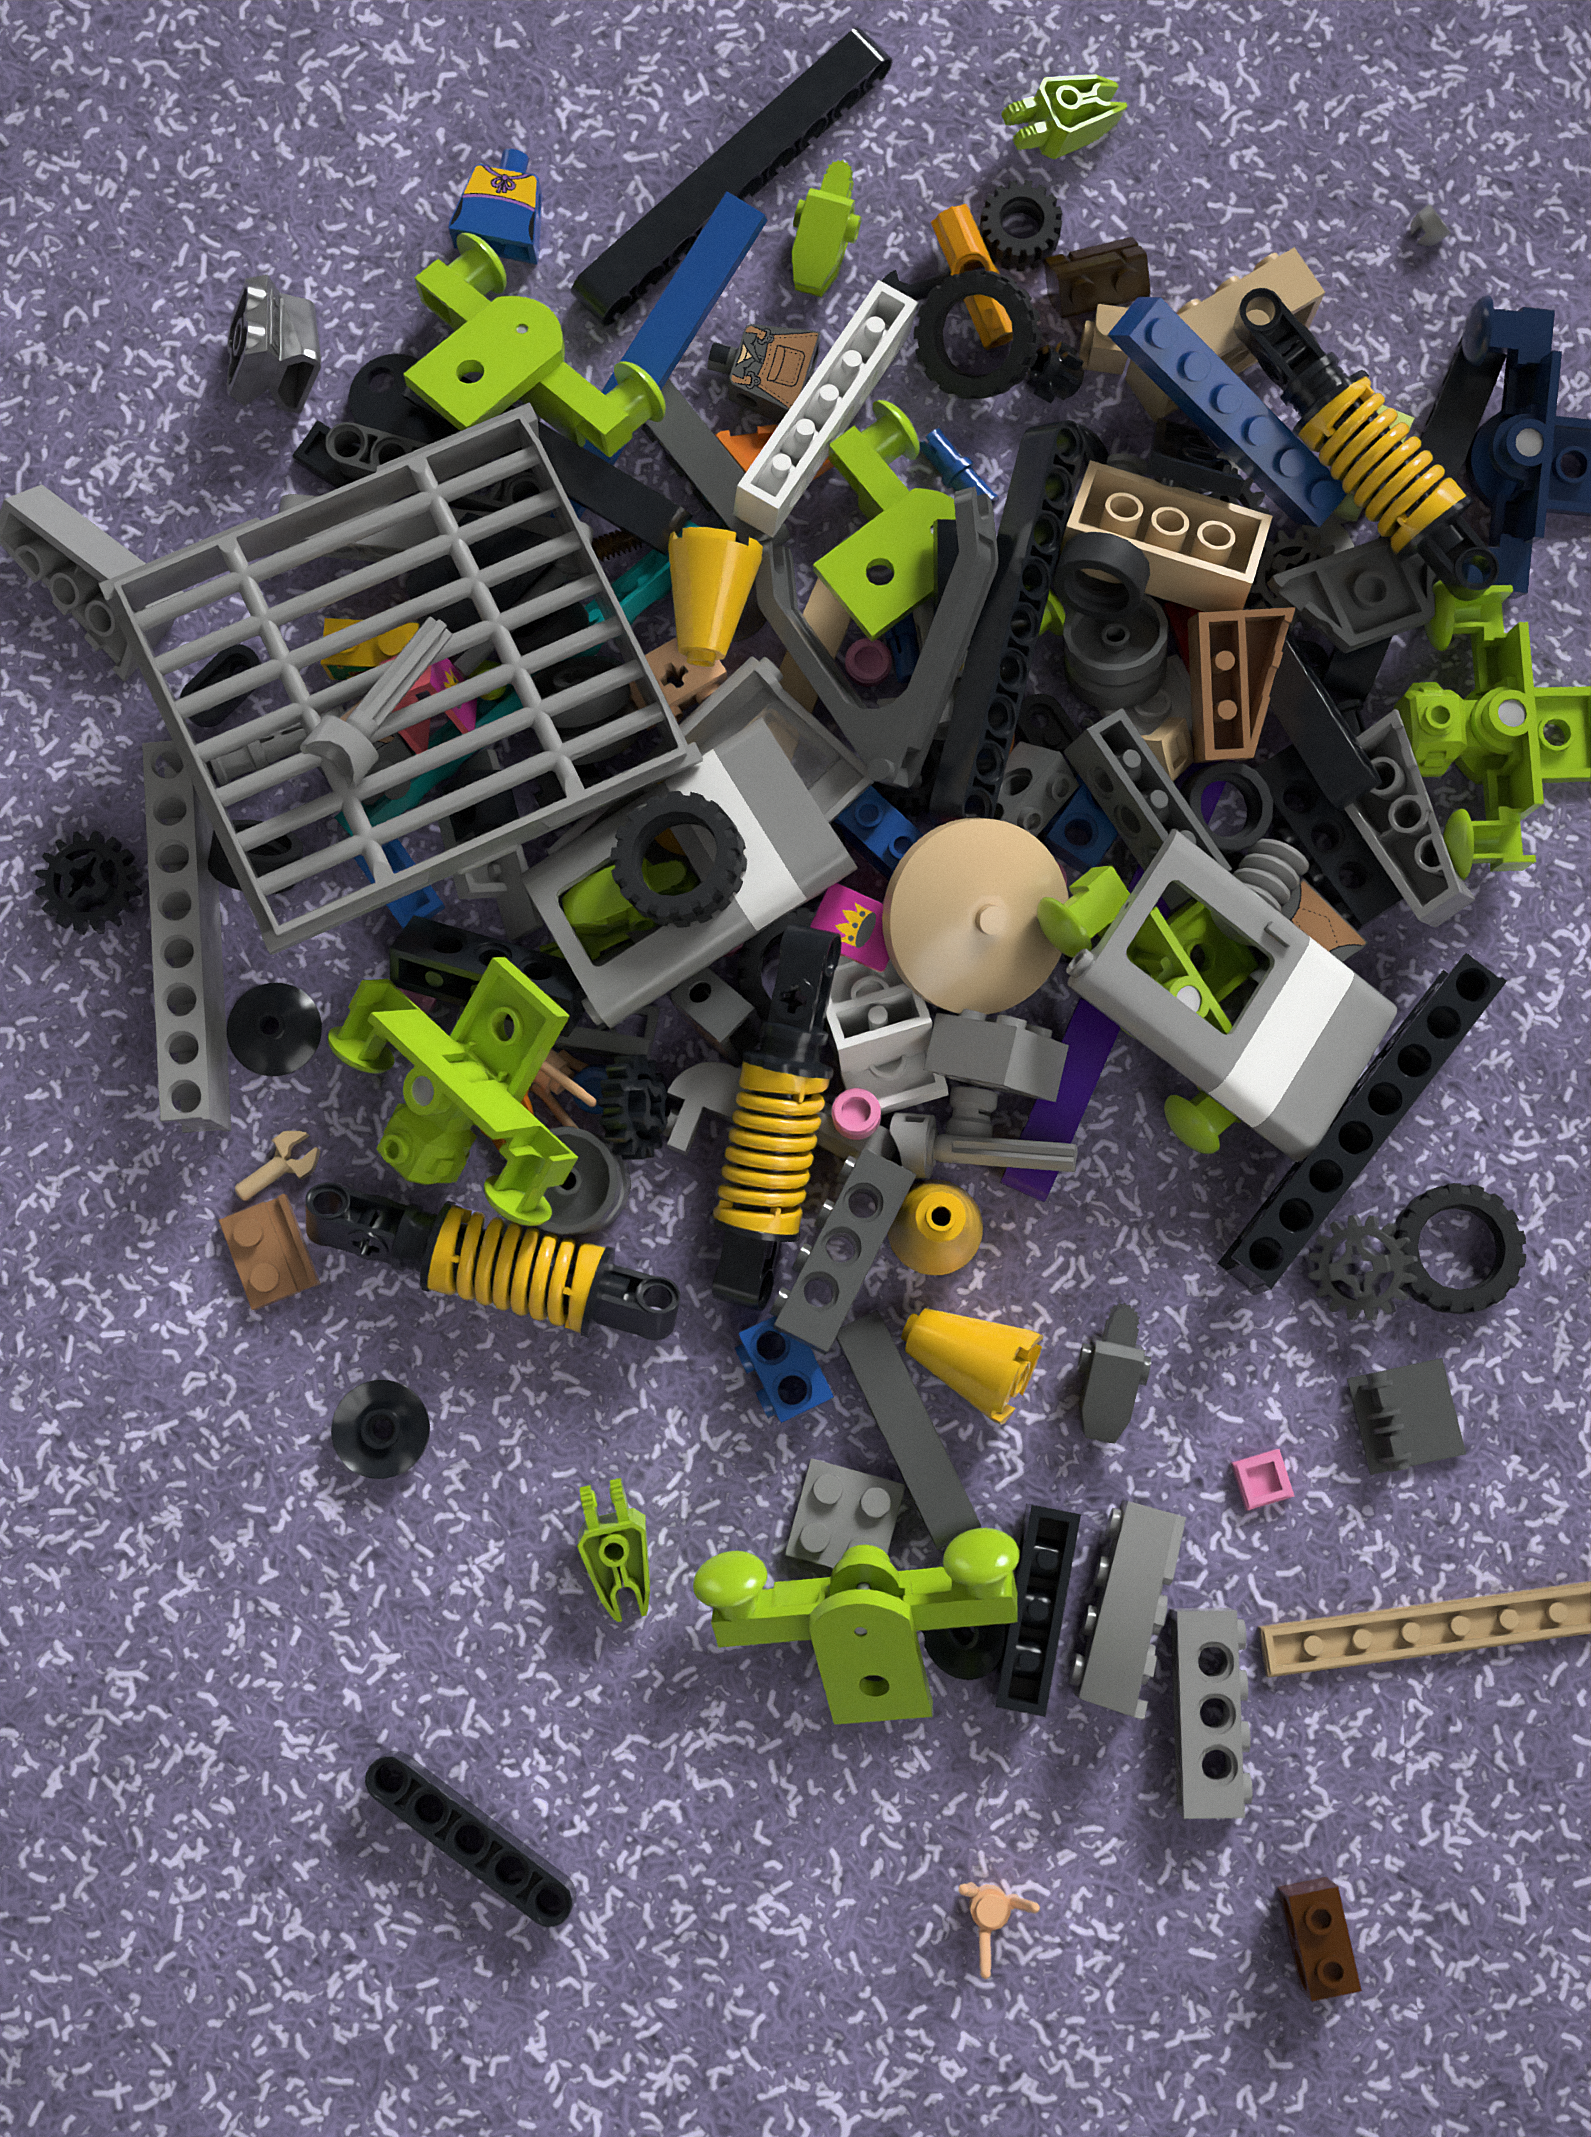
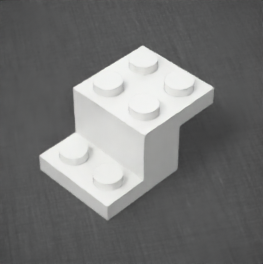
M840 956L834 972L825 1020L827 1033H829L828 1040L845 1091L852 1088H861L871 1092L880 1104L881 1115L947 1096L948 1086L944 1076L923 1070L932 1035V1020L925 1000L916 995L904 983L890 959L885 970L877 972L849 958Z

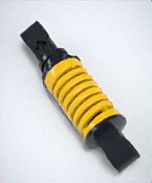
M1256 288L1249 291L1241 300L1234 320V331L1238 339L1243 342L1258 360L1265 374L1283 390V394L1280 397L1286 406L1293 405V409L1301 417L1293 428L1292 433L1299 437L1310 451L1320 452L1319 462L1323 466H1331L1330 471L1333 479L1343 480L1342 489L1345 493L1355 494L1354 504L1358 508H1366L1365 516L1368 521H1379L1377 525L1378 533L1385 537L1392 536L1390 538L1391 548L1397 554L1395 557L1399 562L1419 554L1455 598L1462 601H1472L1482 596L1496 581L1499 575V562L1496 556L1462 518L1474 502L1471 496H1466L1452 478H1445L1431 490L1430 487L1444 476L1445 469L1441 465L1436 464L1426 472L1424 468L1432 462L1433 455L1427 450L1422 451L1416 457L1412 455L1421 447V440L1416 436L1410 437L1404 443L1401 442L1410 431L1406 423L1400 422L1390 429L1389 426L1398 417L1395 409L1388 408L1380 415L1377 413L1384 404L1385 398L1381 393H1375L1371 389V381L1367 372L1360 370L1350 376L1344 373V370L1338 366L1340 359L1335 353L1330 352L1326 355L1310 330L1296 319L1274 291L1267 288ZM1251 310H1261L1268 315L1270 322L1265 325H1256L1248 319L1246 313ZM1466 564L1476 566L1482 573V583L1472 584L1466 581L1462 575V566Z
M790 923L787 926L780 945V962L772 993L769 1017L767 1020H761L759 1031L764 1034L761 1039L762 1045H760L758 1050L743 1051V1064L739 1085L741 1088L752 1090V1092L741 1091L736 1095V1103L741 1107L748 1108V1110H735L732 1114V1120L735 1124L745 1128L735 1127L729 1131V1140L741 1146L732 1145L725 1149L724 1155L726 1159L736 1164H725L721 1169L722 1176L734 1183H725L718 1187L717 1194L722 1199H719V1204L714 1207L709 1217L711 1225L726 1231L720 1262L713 1280L712 1294L714 1299L758 1311L764 1310L773 1289L774 1268L780 1242H796L800 1239L801 1230L799 1228L803 1213L800 1204L806 1198L803 1186L810 1179V1174L806 1168L813 1163L814 1157L810 1150L816 1146L818 1140L814 1133L821 1125V1120L817 1113L825 1105V1101L819 1093L825 1091L829 1086V1081L833 1077L834 1072L831 1067L819 1062V1055L822 1051L821 1046L827 1044L829 1033L823 1031L829 1005L834 972L841 955L842 939L839 933ZM796 991H800V995L807 997L806 1006H802V1002L795 1000Z
M332 1182L317 1184L306 1195V1233L312 1242L321 1246H329L350 1252L363 1259L391 1264V1268L404 1271L406 1268L412 1271L416 1270V1272L420 1273V1286L424 1291L430 1292L432 1290L446 1295L458 1293L462 1299L467 1301L476 1298L477 1302L481 1305L487 1306L494 1303V1306L502 1311L512 1308V1311L519 1316L530 1313V1316L537 1321H542L548 1317L550 1323L554 1326L559 1327L565 1324V1328L581 1333V1336L587 1338L591 1336L597 1324L635 1334L647 1340H662L668 1337L675 1328L680 1302V1291L677 1285L665 1277L653 1276L614 1265L615 1248L607 1246L604 1248L587 1242L581 1243L575 1260L572 1262L576 1248V1242L573 1238H564L559 1250H557L558 1236L552 1232L544 1235L540 1245V1231L534 1227L526 1230L523 1240L521 1239L522 1226L514 1222L508 1225L505 1234H503L505 1224L504 1220L499 1217L492 1218L487 1229H484L485 1216L482 1212L476 1211L471 1215L472 1210L457 1206L452 1201H446L438 1214H432L429 1211L424 1212L423 1206L411 1203L408 1206L394 1202L384 1196L366 1194ZM650 1307H658L662 1310H654Z

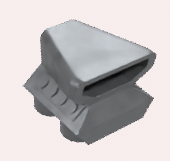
M268 274L245 279L230 319L227 349L230 354L227 389L230 396L243 406H246L269 389L276 406L280 410L301 413L321 368L314 303L308 299L280 293Z

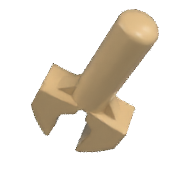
M283 1131L272 1139L277 1147L274 1158L235 1186L236 1194L243 1201H247L285 1173L296 1174L299 1179L303 1180L314 1172L319 1160L320 1149L315 1147L302 1159H289L287 1161L291 1156V1150L294 1145L308 1138L309 1134L302 1131Z

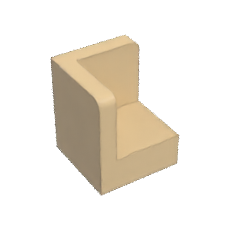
M1169 717L1151 735H1141L1172 782L1194 762L1193 747L1186 718Z

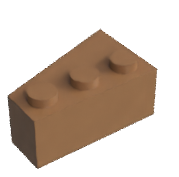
M1296 607L1199 612L1187 619L1194 764L1218 763L1222 761L1236 762L1254 758L1270 701L1269 694L1274 676L1283 655L1281 651Z

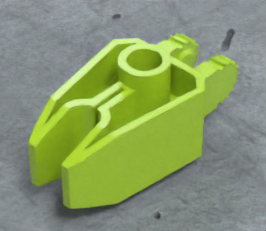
M1099 75L1045 77L1034 97L1013 102L1004 108L1001 116L1005 125L1008 126L1028 123L1029 125L1020 129L1013 136L1012 140L1017 150L1021 151L1027 148L1039 147L1043 155L1054 160L1087 146L1102 137L1119 122L1128 105L1126 102H1110L1119 86L1116 82Z
M837 159L836 162L832 161L831 165L828 164L820 190L810 188L806 200H799L793 220V227L798 228L792 248L795 290L817 297H822L837 279L848 242L856 243L862 221V216L855 214V200L851 199V191H853L854 186L852 181L853 171H851V166L848 165V162L845 163L843 160L839 161Z
M646 858L643 859L642 874L644 882L649 889L659 895L676 896L687 893L696 888L700 883L698 877L691 871L689 872L687 870L688 867L681 861L678 862L675 859L674 861L670 860L669 863L663 862L653 866ZM615 865L589 875L575 884L562 898L564 914L571 927H575L577 934L608 938L632 931L648 930L659 924H656L651 918L642 916L623 897L620 887L615 883L612 876V870L615 869Z
M621 1478L610 1480L609 1493L616 1512L601 1516L598 1514L597 1498L591 1485L580 1487L579 1492L585 1521L578 1531L577 1548L601 1603L617 1623L622 1622L623 1612L618 1590L622 1588L623 1579L624 1587H629L635 1592L641 1616H647L650 1597V1571L646 1516L635 1508L629 1509Z

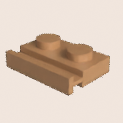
M286 1194L277 1196L278 1198L259 1203L219 1219L252 1310H258L321 1284L288 1195Z

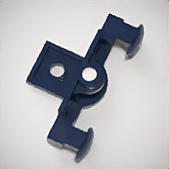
M1486 295L1474 303L1467 315L1463 329L1462 347L1467 363L1473 368H1478L1482 364L1487 352L1507 354L1501 411L1489 418L1476 431L1466 455V473L1469 483L1479 500L1486 507H1492L1487 548L1496 556L1499 562V575L1492 585H1512L1513 592L1507 598L1516 599L1528 593L1532 545L1544 538L1546 513L1591 517V419L1556 416L1562 351H1551L1555 310L1522 307L1518 311L1495 309L1491 296ZM1564 455H1573L1579 460L1581 472L1578 478H1569L1562 472L1560 462ZM1470 564L1462 566V575L1466 581L1472 584L1482 583V573L1476 566Z

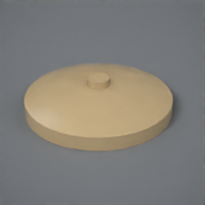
M966 818L943 824L921 837L910 847L895 868L889 881L883 904L882 922L885 945L893 967L904 983L926 1002L959 1014L964 1009L981 1012L986 1015L1014 1007L1031 996L1050 976L1062 954L1046 938L1037 918V906L1042 898L1051 897L1062 904L1069 899L1064 877L1052 854L1028 831L1011 823L994 819Z

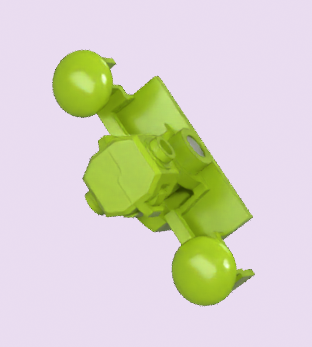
M1440 580L1432 587V591L1435 594V616L1428 624L1424 625L1425 632L1430 644L1439 651L1447 649L1453 634H1471L1475 689L1462 699L1452 690H1443L1437 682H1414L1397 701L1393 710L1397 709L1399 711L1421 777H1441L1454 761L1468 779L1476 785H1483L1486 821H1471L1465 809H1458L1450 815L1443 831V839L1452 865L1462 880L1468 877L1474 863H1490V872L1523 871L1536 862V855H1523L1520 821L1544 804L1542 783L1591 782V686L1534 687L1528 622H1518L1508 633H1504L1502 602L1513 592L1512 585H1491L1479 598L1472 601H1462L1450 594ZM1553 724L1563 731L1564 743L1562 746H1554L1547 742L1543 734L1545 725Z
M506 957L492 958L450 1036L389 979L362 980L348 1006L351 1011L343 1026L333 1027L328 1033V1044L332 1052L343 1063L358 1071L373 1074L383 1073L391 1069L395 1063L392 1052L385 1047L386 1042H390L414 1065V1068L406 1075L403 1083V1096L406 1103L397 1104L384 1129V1135L376 1148L378 1153L406 1181L422 1185L454 1183L463 1171L470 1155L469 1151L477 1138L470 1128L472 1125H477L492 1140L503 1138L506 1141L498 1151L508 1160L500 1175H492L484 1183V1194L489 1204L501 1216L517 1224L537 1226L547 1222L552 1215V1210L543 1195L548 1187L563 1185L579 1157L521 1104V1101L570 1016ZM507 1014L512 1017L514 1022V1033L511 1038L504 1031V1019Z

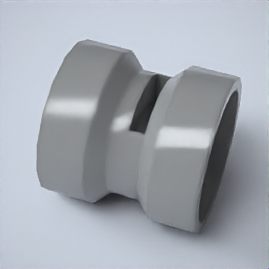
M952 1087L949 1104L953 1108L952 1117L946 1122L945 1134L993 1138L994 1127L990 1123V1114L997 1108L998 1094L979 1088Z

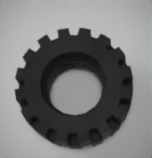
M1017 180L1010 181L1008 189L1005 190L1000 185L995 189L994 196L989 195L986 199L984 208H982L979 232L992 262L995 264L1000 260L1002 262L1001 268L1009 270L1010 266L1014 265L1016 266V272H1022L1025 270V266L1030 265L1033 270L1040 266V261L1050 257L1052 252L1056 250L1062 228L1061 206L1056 207L1057 198L1053 193L1046 196L1047 188L1039 184L1037 189L1032 188V181L1024 180V186H1018ZM1014 213H1023L1037 221L1039 232L1027 239H1017L1008 235L1003 230L1001 224L1006 216Z

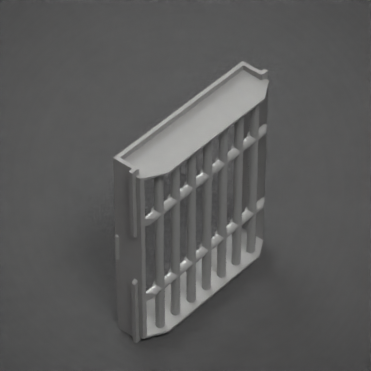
M530 402L379 465L374 474L262 521L253 518L99 583L100 589L119 623L262 932L263 941L272 955L453 874H465L510 854L518 849V845L651 787L674 774L703 762V757L696 743L687 744L541 444L538 418ZM522 448L520 451L438 485L437 483L515 449ZM526 469H532L542 489L541 493L464 526H458L448 506V502ZM420 490V493L248 565L250 561ZM552 510L563 535L479 570L468 547L470 544ZM425 512L432 515L441 534L440 536L271 608L268 607L259 588L260 582ZM569 553H573L584 576L583 578L505 612H499L489 591L490 587ZM449 555L452 557L461 575V579L289 652L280 633L279 626L442 556ZM230 571L229 574H226V575H224V576H222V577H219V578H217V579H215V580H212V581H210V582H207V583H205V584H203V585H200V586H198V587H196V588H193V589H191V590H189V591H186V592H184V593H181V594H179V595H177V596H174V597H172V598H170V599H167V600H165V601H163V602H160V603H158V604H155V605H153V606H151V607H148V608H146V609H144V610H141V611L136 612V613H135V611H134V610H137V609H139V608H141V607H144V606H146V605H149V604H151V603H153V602H156V601H158V600H160V599H163V598H165V597H167V596H170V595L175 594V593H177V592H179V591H182V590H184V589H186V588H189V587H191V586H193V585H196V584L201 583V582H203V581H205V580H208V579H210V578H212V577H215V576L220 575V574H222V573H224V572ZM236 592L241 594L250 617L155 656L144 631ZM593 595L605 619L604 621L526 655H520L510 635L511 630ZM467 597L473 600L482 621L454 633L430 665L488 640L493 642L503 665L392 712L368 741L374 743L509 683L514 686L524 708L363 778L353 790L348 789L346 779L334 764L322 757L303 754L302 752L217 789L205 764L206 762L296 723L302 724L306 735H310L321 721L320 713L368 693L394 659L312 695L309 694L299 673L300 669ZM257 635L261 637L271 660L181 699H175L166 680V674ZM614 638L625 664L543 700L541 699L530 674ZM274 680H281L292 704L196 744L185 721L186 718ZM635 681L646 707L562 743L551 717ZM656 724L669 751L668 753L584 789L572 764L573 760ZM528 727L534 728L544 752L377 826H371L361 805L362 800ZM316 767L323 769L333 792L237 833L226 809L227 806ZM550 770L555 772L567 796L566 798L398 873H393L382 850L383 844ZM339 810L343 812L354 836L258 878L246 851ZM358 855L364 856L375 883L280 925L269 902L268 895Z

